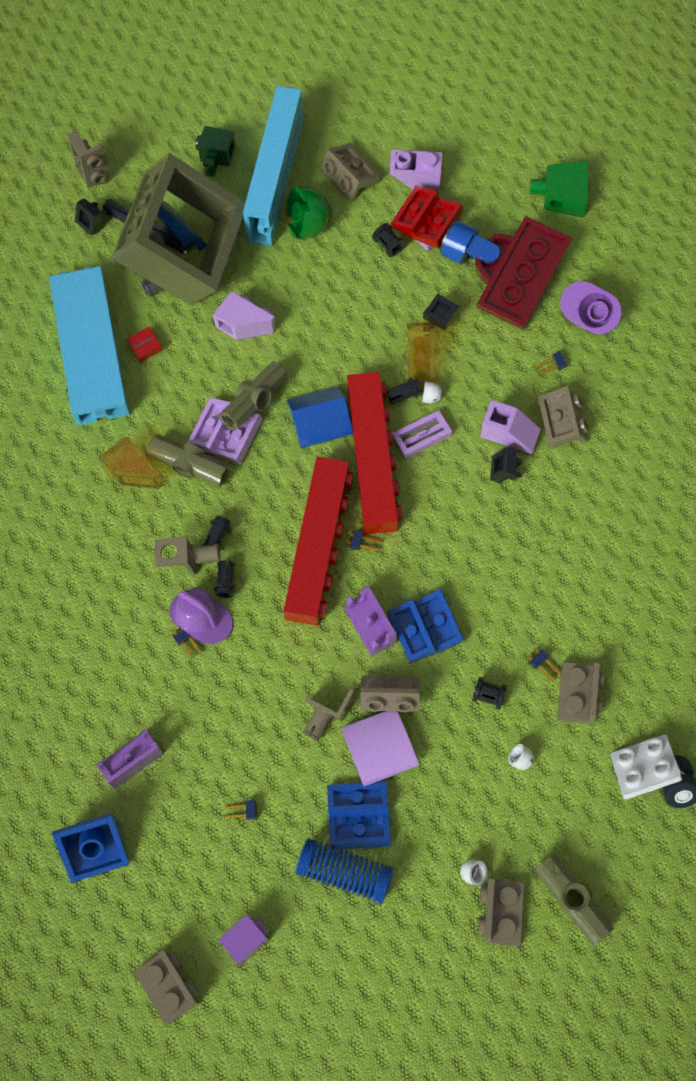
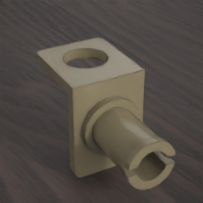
M187 536L155 540V565L157 567L185 565L191 575H196V564L220 562L221 560L218 544L194 547ZM168 545H173L177 548V554L172 559L162 557V550Z
M352 687L349 689L337 713L306 697L304 701L313 705L314 712L302 733L319 741L330 718L333 719L335 717L343 721L358 691Z

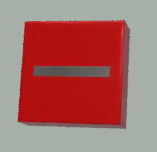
M150 327L126 338L129 347L140 363L163 351L161 344Z

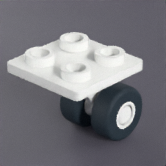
M661 735L610 754L624 799L663 787L666 802L674 808H686L696 803V779L693 777L692 765L686 757L673 754L667 735Z

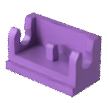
M368 586L361 590L359 597L353 599L350 596L346 600L347 606L344 607V610L372 657L396 644L397 634Z
M144 729L139 736L104 761L96 763V765L102 771L108 783L116 789L161 757L163 753L147 730Z

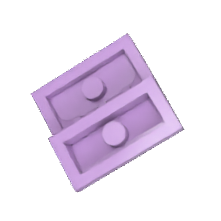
M210 397L188 443L198 446L205 453L241 465L263 419L260 414L253 413L235 431L230 430L221 422L219 414L231 402Z
M385 711L341 728L363 786L419 766L397 711Z

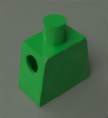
M588 161L548 165L545 179H530L529 194L544 195L545 210L584 217L588 201Z

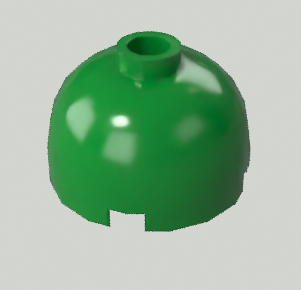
M296 186V189H291L287 199V215L292 216L293 224L288 223L290 233L295 239L316 237L323 232L328 224V220L332 217L331 205L328 204L323 193L316 188Z

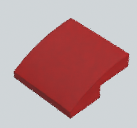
M416 185L391 224L392 227L421 243L440 249L449 227L454 221L459 219L464 210L461 203L440 198L438 191Z

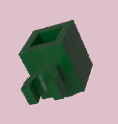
M204 126L202 134L197 136L195 148L199 151L203 167H206L205 176L215 177L218 165L230 166L236 147L233 131Z

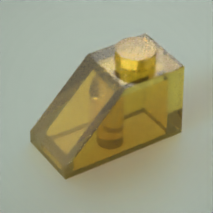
M407 323L408 378L412 380L417 378L419 383H424L425 381L435 383V329L433 323Z
M128 436L101 454L105 464L102 466L103 471L111 480L116 478L120 485L160 489L163 486L159 473Z

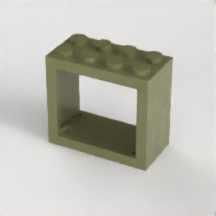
M169 153L144 172L111 258L189 305H192L199 300L205 299L208 295L216 293L222 286L223 280L221 277L223 271L230 263L231 258L229 254L238 241L237 232L244 222L243 210L246 202ZM166 190L216 221L199 269L148 238Z

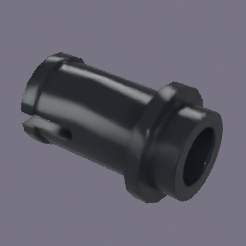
M408 378V382L387 388L388 398L392 405L411 397L416 399L422 393L417 378L413 380Z
M216 515L215 519L210 521L212 526L202 546L218 544L220 548L227 531L230 532L232 529L230 527V520Z
M226 560L217 563V584L214 586V591L220 598H231L233 593L236 592V586L234 585L235 563L228 561L226 572Z

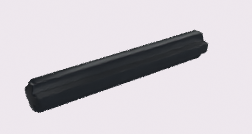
M107 199L102 206L103 210H107L108 215L125 223L130 211L129 208L112 199ZM154 222L150 234L158 231L163 237L165 245L183 254L188 253L191 243L184 247L168 228Z

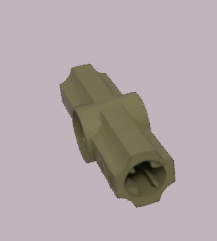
M273 361L252 382L245 380L240 383L236 391V398L219 414L221 422L228 429L235 431L256 410L260 412L266 410L271 403L272 394L288 379L287 371L279 363Z
M159 434L152 437L148 444L146 452L148 457L170 466L176 473L185 478L192 479L196 477L219 488L225 484L231 469L230 465L206 455L201 448L194 444L186 442L182 445Z
M556 853L534 869L539 878L557 899L561 910L570 916L592 946L614 930V927L589 897L587 889L577 882ZM573 891L579 894L581 898V905L579 907H573L568 904L566 900L567 892Z

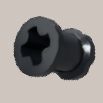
M389 223L380 225L372 235V239L376 243H380L386 250L385 252L388 257L396 256L403 250L406 244L403 238L398 237L392 231V226Z
M480 676L472 701L477 702L479 700L495 705L496 709L500 710L508 685H496L484 681V677Z

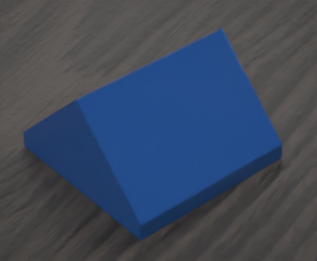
M338 386L286 400L301 449L353 435L345 397Z
M112 813L52 831V836L71 883L130 865L119 820Z

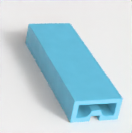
M276 86L243 210L247 242L270 246L273 244L304 123L303 109H301V89Z
M101 266L86 267L79 271L61 272L57 275L49 276L71 413L76 425L98 422V418L103 417L113 419L130 415L107 287Z

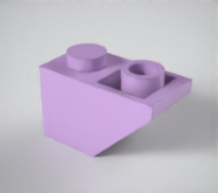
M391 150L390 175L412 189L417 185L440 192L442 152Z
M232 291L213 313L216 328L236 340L273 334L276 331L275 316L270 310L264 307L259 308L248 297L244 295L239 296Z
M491 400L482 423L480 437L532 454L541 429L518 408Z

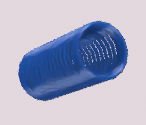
M310 837L307 838L297 863L296 875L306 877V879L310 877L311 881L315 879L316 882L320 881L321 884L326 881L327 886L331 883L332 888L336 885L337 890L341 887L342 892L346 889L347 893L352 890V895L357 892L358 897L362 894L363 899L367 896L368 901L372 898L373 902L380 903V905L383 904L394 867L388 866V864L384 867V863H382L374 883L379 866V861H377L368 884L374 860H371L362 884L369 859L366 858L357 882L364 859L361 856L351 882L358 854L355 855L346 880L353 852L350 853L341 878L348 851H345L340 869L335 878L343 849L339 851L335 867L330 876L338 848L335 847L325 874L333 849L331 845L319 875L328 845L327 843L324 845L314 873L323 843L322 841L319 843L309 871L317 840L310 839Z

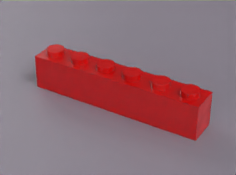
M379 372L347 375L364 535L397 532L398 522L402 521L401 505L395 504V496H399L398 479H392V471H396V461L394 454L389 455L388 446H393L392 430H386V422H390L389 406H383V398L387 397L386 382L380 381Z
M316 456L283 610L286 621L318 626L320 617L325 618L328 601L324 600L325 591L331 590L333 574H329L331 564L336 565L338 548H334L335 541L342 537L343 523L340 522L341 513L346 514L349 497H345L346 488L351 489L354 472H349L348 461Z

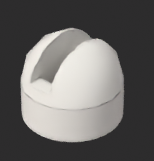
M425 381L422 403L438 402L442 394L441 387L436 383Z
M517 744L508 757V763L520 770L530 768L532 766L531 761L534 760L533 752L523 744Z
M474 859L465 861L460 868L461 878L468 884L481 885L487 877L485 863Z

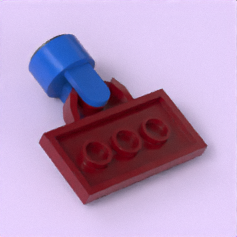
M527 216L524 217L514 237L506 234H493L488 239L478 236L479 229L460 220L454 221L442 241L440 247L441 256L460 265L468 257L474 259L478 276L487 284L477 303V308L524 330L566 253L572 238Z

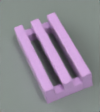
M439 410L392 433L393 441L396 442L398 450L402 452L404 460L452 436V430ZM436 421L439 422V424H437V425H435V426H433V427H431V428H429V429H427V430L425 429V430H423V431L417 433V435H415V436H413V437H411V438H409V439H407V440H405V441H402V440H401L402 438H404V437H406V436H408V435H410V434H412V433H414V432H416V431H418V430H420V429H422V428H424V427H426V426H428V425H430V424H432V423H434V422H436ZM443 429V431H441V432H439V433H437V434H435V435H433V436H431V437H429V438H427V439H425V440H423V441H421V442H419V443H417V444H415V445H413V446H411V447H409V448H406V447H408V446H410V445H412V444H414V443H416V442H418V441H420V440H422V439H424V438H426V437H428V436H430V435H432V434H434V433H436V432H438V431H440V430Z

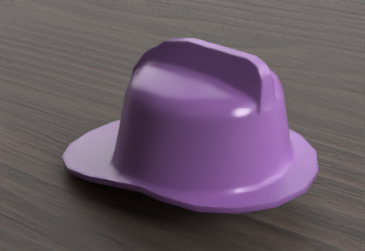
M581 281L569 285L563 291L560 299L561 310L564 316L591 333L606 334L614 330L622 316V309L618 299L589 282Z
M200 588L181 590L179 595L170 604L169 614L172 621L202 643L215 644L222 642L229 636L232 630L233 620L230 612L205 590Z

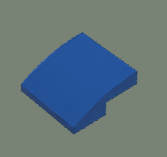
M162 201L157 217L184 247L192 243L199 252L202 251L207 244L172 205Z
M441 589L416 601L411 599L387 611L410 663L430 657L465 642L454 614Z
M386 781L375 782L367 786H363L362 783L327 785L330 846H333L332 850L335 847L338 850L391 847Z

